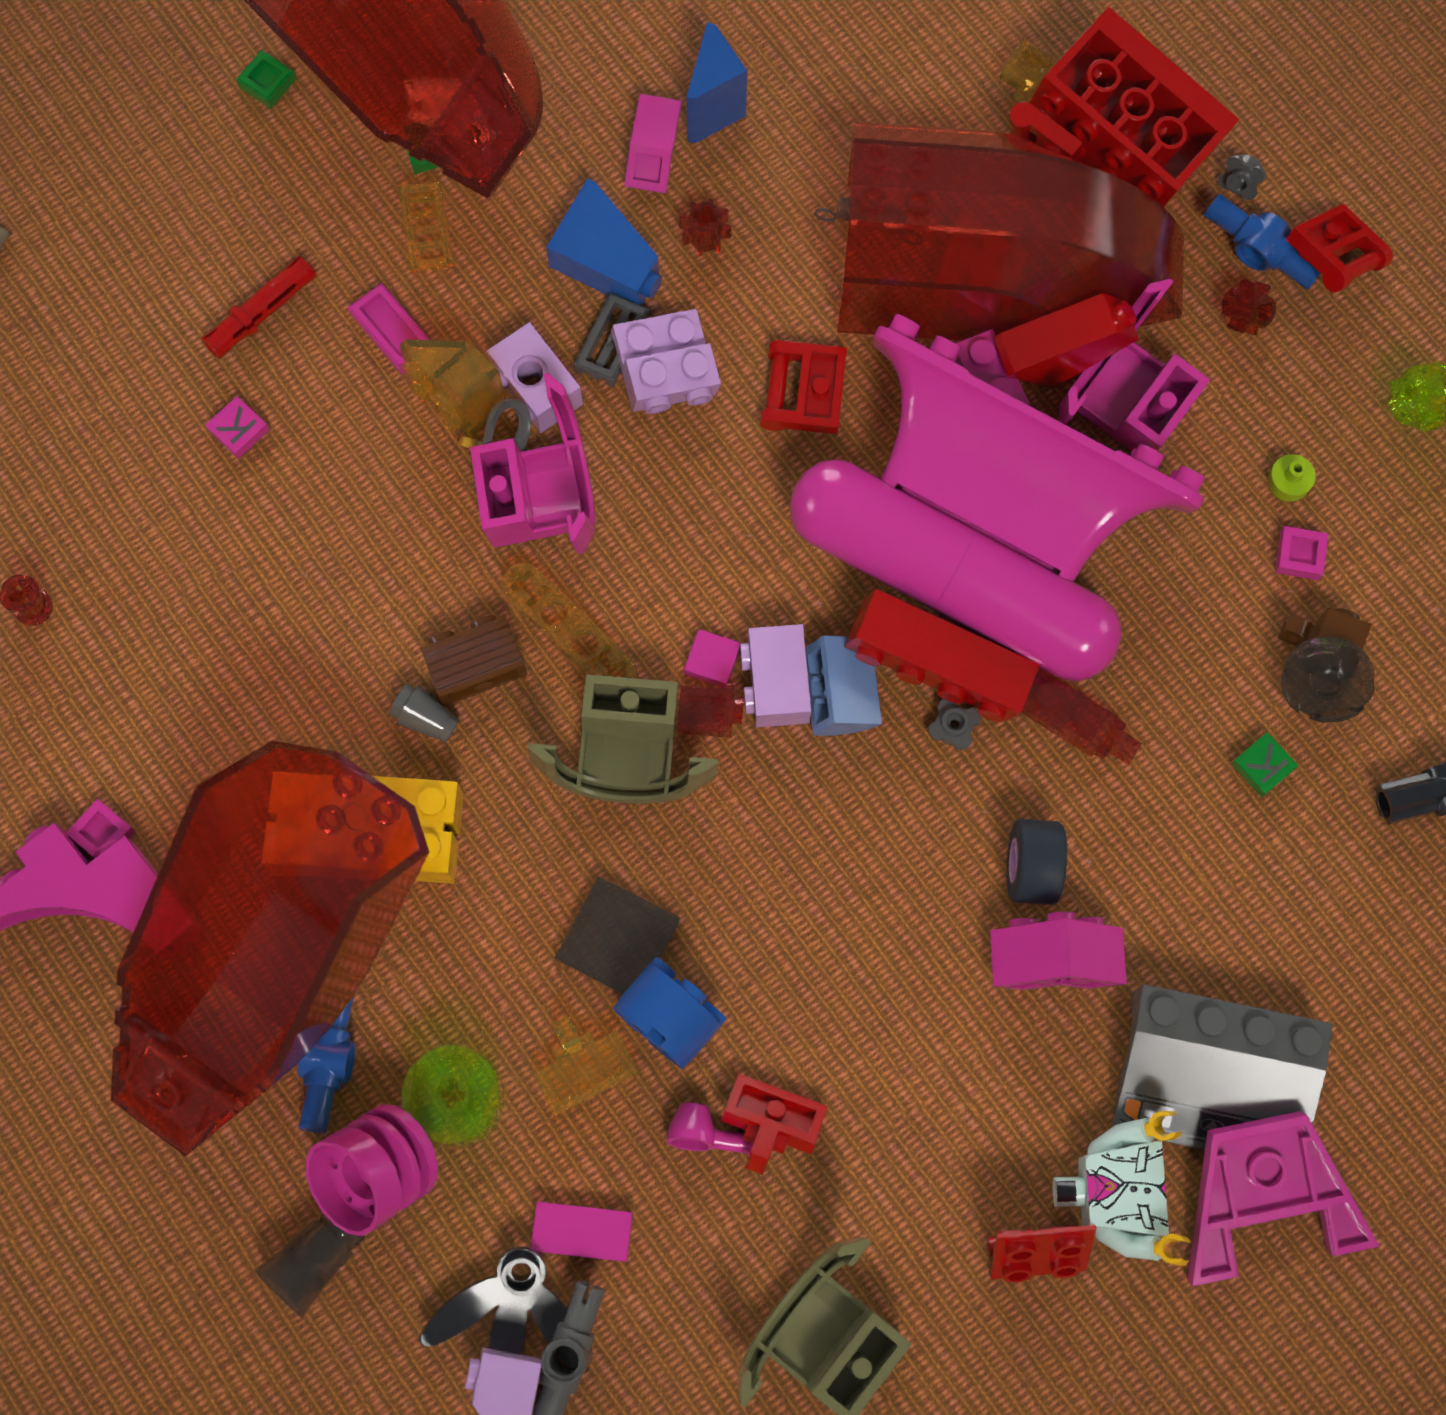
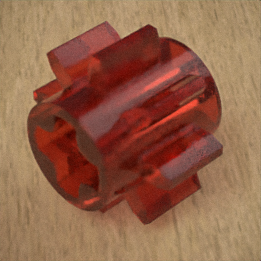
M713 199L698 204L693 201L690 202L689 216H679V228L685 230L682 233V244L684 246L692 244L697 249L698 255H702L704 251L711 250L717 253L721 252V238L731 239L732 226L726 224L729 220V210L727 208L719 210L713 204Z
M1241 279L1239 286L1230 288L1222 300V314L1230 318L1227 328L1242 334L1246 332L1257 335L1258 328L1267 327L1276 314V301L1272 297L1267 296L1271 286L1257 281L1251 282Z

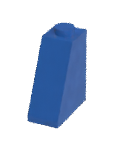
M587 178L546 247L549 267L608 296L612 293L642 306L647 297L652 299L656 295L662 282V275L659 274L658 255L596 182Z

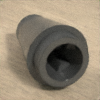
M405 684L388 713L389 716L397 720L396 725L436 739L439 738L446 743L460 720L453 716L449 710L419 685L415 689Z

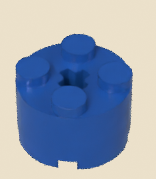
M655 957L618 999L613 1010L636 1032L638 1031L649 1041L648 1043L679 1068L684 1069L714 1036L727 1018L708 1001L704 1002L707 998L706 995L689 980L684 979L680 981L677 978L673 980L677 974L660 958Z

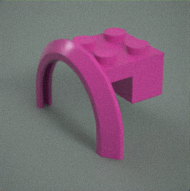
M1172 279L1149 284L1132 306L1137 319L1134 324L1136 330L1174 282ZM1132 343L1083 371L1059 404V422L1066 425L1076 411H1078L1129 450L1137 449L1139 444H1143L1158 451L1209 383L1210 379L1176 354L1164 365L1136 343Z
M545 373L547 398L555 413L564 443L522 452L514 438L470 447L482 530L494 548L569 533L570 541L579 555L585 554L596 531L595 505L586 454L575 412L564 386L549 373Z

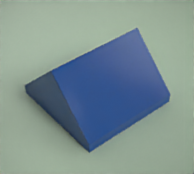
M711 23L706 25L687 93L688 142L697 143L746 116L747 69L716 24Z

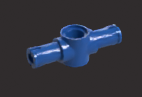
M1220 193L1203 215L1234 237L1232 241L1237 244L1235 248L1236 255L1240 261L1251 269L1264 271L1269 267L1274 271L1278 268L1306 290L1311 287L1321 274L1311 263L1302 259L1298 251L1286 240L1291 233V228L1279 216L1272 213H1262L1259 216L1252 213L1250 216Z
M335 986L327 987L319 1025L314 1028L312 1036L306 1035L303 1039L298 1060V1076L304 1078L302 1085L306 1089L298 1127L300 1130L326 1134L334 1093L340 1091L341 1083L348 1084L355 1059V1043L350 1041L351 1034L347 1032L354 998V991Z

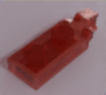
M1042 668L1039 670L1032 683L1022 714L1091 758L1093 755L1105 759L1109 753L1128 765L1139 751L1142 743L1123 731L1126 724L1117 719L1118 716Z

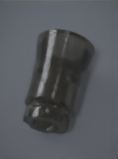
M323 1213L320 1220L315 1217L293 1240L254 1271L284 1303L303 1318L328 1282L354 1255L351 1250L356 1248L365 1239V1236L346 1233L335 1226Z

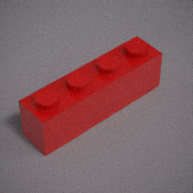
M875 589L863 599L844 646L856 652L855 657L861 662L872 666H880L881 664L897 671L896 676L899 679L914 685L924 683L937 689V695L942 699L957 704L962 702L978 708L977 713L980 716L995 722L1007 721L1022 713L1040 665L878 589Z

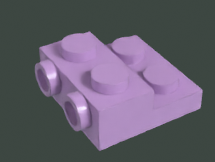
M697 309L612 326L611 333L632 412L645 410L647 414L660 413L668 410L671 404L685 401L691 406L709 402L716 395L721 382L710 343L706 344Z

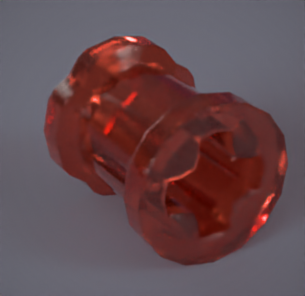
M17 574L9 577L2 584L0 592L1 604L9 612L13 613V616L20 623L26 626H37L44 623L50 617L53 611L52 598L44 589L40 588V585L32 577ZM16 586H20L22 590L19 591ZM26 597H28L29 600L27 604H25L24 601ZM35 610L37 614L33 615L31 611Z

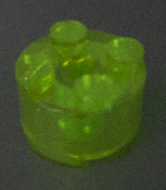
M444 1045L429 1051L408 1070L402 1086V1105L404 1111L408 1112L423 1127L431 1141L448 1147H463L486 1138L496 1126L503 1111L504 1089L497 1071L476 1051L459 1045ZM454 1085H458V1090L464 1093L465 1096L463 1101H457L454 1108L451 1109L450 1104L443 1100L444 1093H451Z

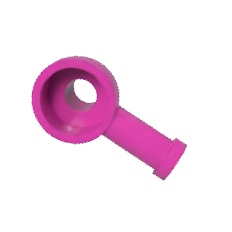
M683 1103L679 1105L670 1123L666 1140L668 1145L682 1150L709 1151L719 1149L745 1153L746 1156L750 1155L754 1144L743 1140V1133L714 1129L709 1107L697 1103Z

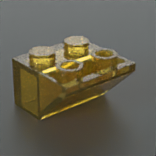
M406 339L399 345L405 361L401 366L411 379L408 382L409 388L420 401L426 403L430 400L439 409L437 416L451 432L454 433L459 430L465 437L472 438L486 426L488 415L497 402L506 399L500 372L470 341Z

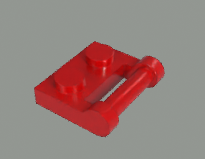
M1028 102L1015 104L1010 111V124L1013 127V131L1008 137L1009 151L1019 157L1028 155L1038 162L1036 165L1045 176L1052 180L1059 178L1068 185L1078 172L1083 142Z
M1344 203L1294 227L1286 238L1298 251L1299 256L1311 263L1322 274L1323 285L1333 293L1344 290L1351 284L1353 279L1370 270H1382L1389 266L1393 260L1391 248ZM1355 248H1359L1364 253V255L1347 264H1344L1338 258Z
M783 340L770 342L768 358L772 362L766 409L761 411L760 426L771 431L791 429L838 434L847 347ZM792 361L802 362L796 411L783 410L788 365Z

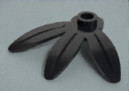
M514 1247L501 1256L497 1265V1275L486 1277L469 1285L446 1301L428 1321L419 1336V1340L423 1346L427 1347L440 1344L466 1330L485 1316L495 1305H499L492 1323L488 1348L520 1354L525 1337L528 1310L531 1311L543 1337L550 1344L558 1322H564L568 1309L555 1293L543 1284L546 1267L542 1256L529 1247ZM518 1263H525L530 1267V1271L526 1275H517L513 1272L512 1268ZM569 1346L557 1348L556 1354L571 1370L576 1369L579 1359L575 1350Z

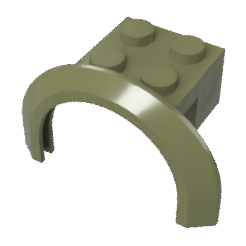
M586 674L581 716L582 737L578 772L568 768L560 761L557 754V745L528 743L530 762L552 782L578 795L610 802L649 804L680 799L712 782L716 777L718 759L690 757L687 772L670 780L678 682Z
M858 1237L829 1247L805 1270L780 1300L756 1334L741 1361L738 1371L737 1399L741 1406L745 1408L763 1384L760 1377L761 1371L768 1356H770L837 1415H859L912 1345L910 1341L830 1277L843 1265L848 1264L853 1267L871 1243L864 1237Z

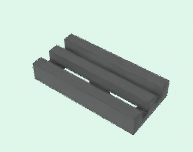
M610 293L574 364L575 372L582 375L584 372L590 374V378L594 380H605L606 385L614 388L622 371L617 355L610 369H605L615 349L612 333H610L596 363L593 364L589 361L616 307L623 310L615 324L628 322L632 313L636 315L634 321L649 318L650 310Z

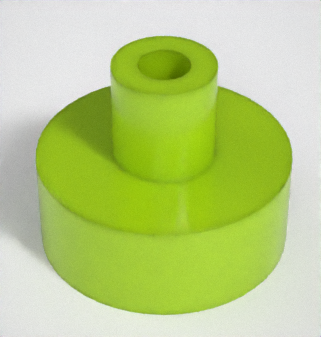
M1296 454L1282 456L1274 463L1268 473L1267 483L1270 491L1277 498L1293 502L1307 495L1315 483L1316 474L1314 467L1306 458Z

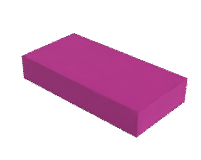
M382 283L347 307L349 314L401 375L435 351L433 342Z
M537 1202L531 1248L543 1253L627 1262L633 1212Z

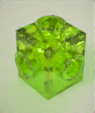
M1436 361L1430 365H1416L1406 369L1403 373L1404 376L1389 382L1393 396L1390 399V407L1393 415L1400 423L1419 429V431L1434 430L1446 423L1445 364Z

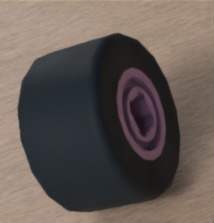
M1018 819L1012 826L1008 843L1006 872L1008 895L1013 902L1054 905L1061 898L1066 879L1067 837L1065 828L1058 821Z

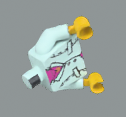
M1159 1111L1154 1113L1150 1120L1143 1118L1113 1126L1090 1142L1088 1155L1078 1158L1079 1177L1053 1178V1200L1055 1207L1081 1206L1082 1225H1096L1095 1237L1101 1243L1129 1258L1160 1260L1162 1258L1165 1262L1177 1266H1185L1189 1263L1188 1260L1174 1258L1172 1248L1178 1241L1191 1243L1190 1240L1184 1236L1169 1234L1162 1141L1175 1140L1181 1136L1182 1131L1167 1134L1162 1128V1121L1166 1116L1177 1115L1175 1111Z

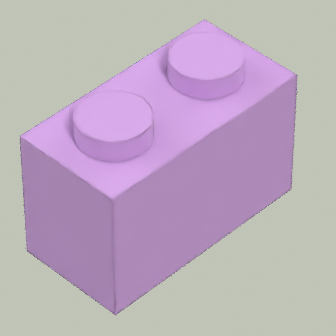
M803 624L749 628L748 643L740 644L742 671L751 670L752 687H744L746 714H754L756 728L810 723L811 704Z

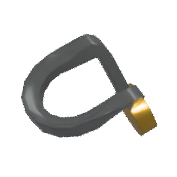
M504 399L499 401L488 415L483 440L460 436L458 445L470 448L491 443L499 415L504 410L512 408L516 411L519 418V427L514 440L520 451H525L531 429L530 412L526 405L519 400Z

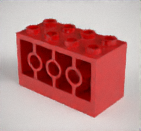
M1109 6L1044 76L1029 101L1030 104L1083 142L1079 164L1092 175L1097 185L1105 190H1110L1124 202L1126 209L1132 215L1142 218L1148 224L1156 218L1240 120Z

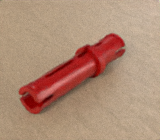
M295 257L287 267L268 281L239 307L234 305L228 310L229 316L204 335L201 341L216 358L221 360L227 352L246 336H254L258 332L257 327L311 280H314L317 277L316 273L302 257Z

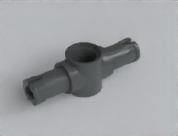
M576 1280L575 1289L564 1322H558L553 1340L542 1354L541 1365L543 1370L539 1379L542 1388L533 1415H564L570 1395L576 1394L582 1374L592 1362V1344L595 1338L592 1328L602 1298L606 1293L604 1288L597 1285L594 1288L592 1287L587 1300L586 1297L591 1283ZM569 1346L575 1350L579 1359L576 1369L570 1370L560 1366L556 1358L558 1347Z

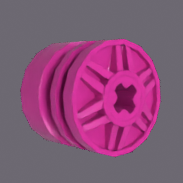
M381 1104L349 1123L347 1127H343L312 1146L306 1157V1178L312 1196L326 1217L346 1233L363 1236L394 1217L397 1211L410 1206L415 1200L431 1192L438 1179V1162L433 1145L423 1127L408 1112L395 1105Z

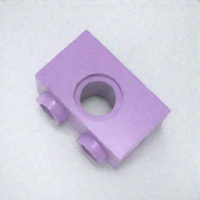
M530 322L487 350L490 368L486 371L491 381L500 392L507 389L514 400H519L526 405L530 412L531 422L540 433L558 422L547 398L545 373H549L564 386L574 411L583 405L580 386ZM532 375L542 378L535 385L521 383L526 377Z

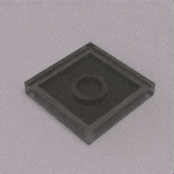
M598 876L554 959L623 995L655 957L662 958L681 918Z

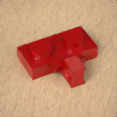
M738 1073L721 1121L746 1130L743 1140L754 1144L745 1168L763 1175L772 1150L784 1154L787 1145L812 1154L828 1106Z

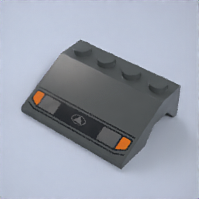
M1145 984L1132 992V1026L1127 1055L1119 1074L1111 1128L1117 1124L1148 1118L1150 1120L1154 1113L1173 1110L1177 1115L1166 1116L1162 1121V1128L1167 1134L1181 1131L1182 1134L1175 1140L1162 1142L1205 1150L1207 1131L1211 1129L1297 1111L1305 1113L1313 1125L1327 1071L1333 1023Z

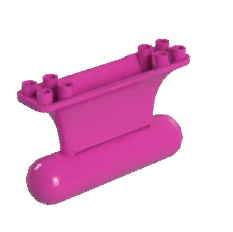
M896 314L889 328L884 326L878 327L873 340L874 347L893 364L901 388L902 409L900 425L889 462L881 478L853 463L839 459L821 461L806 470L795 484L790 498V519L796 532L811 545L999 646L1040 664V668L1059 678L1070 681L1091 679L1104 671L1115 658L1121 642V621L1115 608L1109 602L1073 581L1095 549L1112 532L1133 517L1150 510L1162 508L1184 513L1198 510L1204 501V497L1198 491L1205 477L1185 466H1180L1178 471L1173 470L1170 477L1157 471L1164 455L1143 444H1139L1137 449H1133L1130 456L1120 450L1115 452L969 374L968 369L954 363L961 348L950 340L936 336L929 349L915 342L920 326L914 321Z

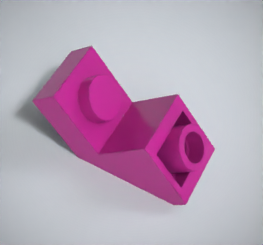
M640 93L630 141L624 186L661 193L667 192L682 100Z

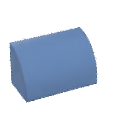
M822 636L805 647L813 736L850 734L882 725L875 666L861 662L855 657L856 652L844 647L848 636Z

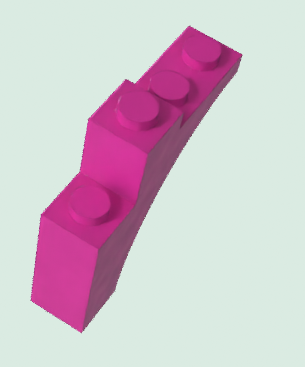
M55 823L49 827L42 826L31 832L24 840L25 845L16 851L25 867L21 870H12L0 879V931L24 921L58 915L92 917L128 929L146 943L152 952L165 958L201 930L138 846L125 836L119 840L113 839L103 844L95 852V859L90 862L74 840L66 834L65 830Z

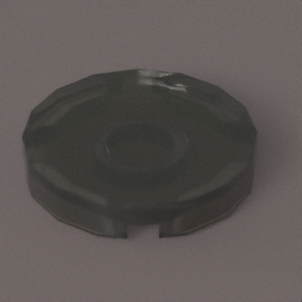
M1316 637L1300 643L1288 654L1281 673L1282 693L1291 708L1298 713L1300 710L1304 714L1310 715L1309 719L1321 723L1341 722L1357 716L1364 710V705L1371 700L1375 691V667L1367 653L1353 642L1338 637Z

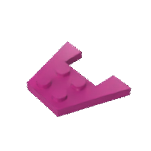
M1297 1111L1207 1131L1187 1281L1192 1286L1239 1276L1230 1229L1319 1211L1326 1251L1332 1256L1380 1247L1305 1113Z

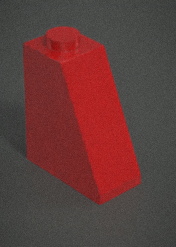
M1101 293L996 335L994 340L1007 377L1055 388L1139 340L1134 326L1137 319L1131 305L1123 299Z

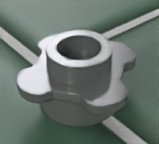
M1230 156L1226 161V172L1220 174L1218 178L1220 187L1225 190L1229 189L1246 200L1254 199L1258 194V184L1266 178V171L1263 169L1262 164L1253 156Z
M944 699L941 700L937 706L939 711L937 719L928 728L930 737L933 740H940L947 745H952L958 750L967 749L972 742L970 734L973 727L979 724L980 715L975 708L965 709L957 706L955 703ZM955 720L958 722L959 726L957 728L951 727L950 722Z

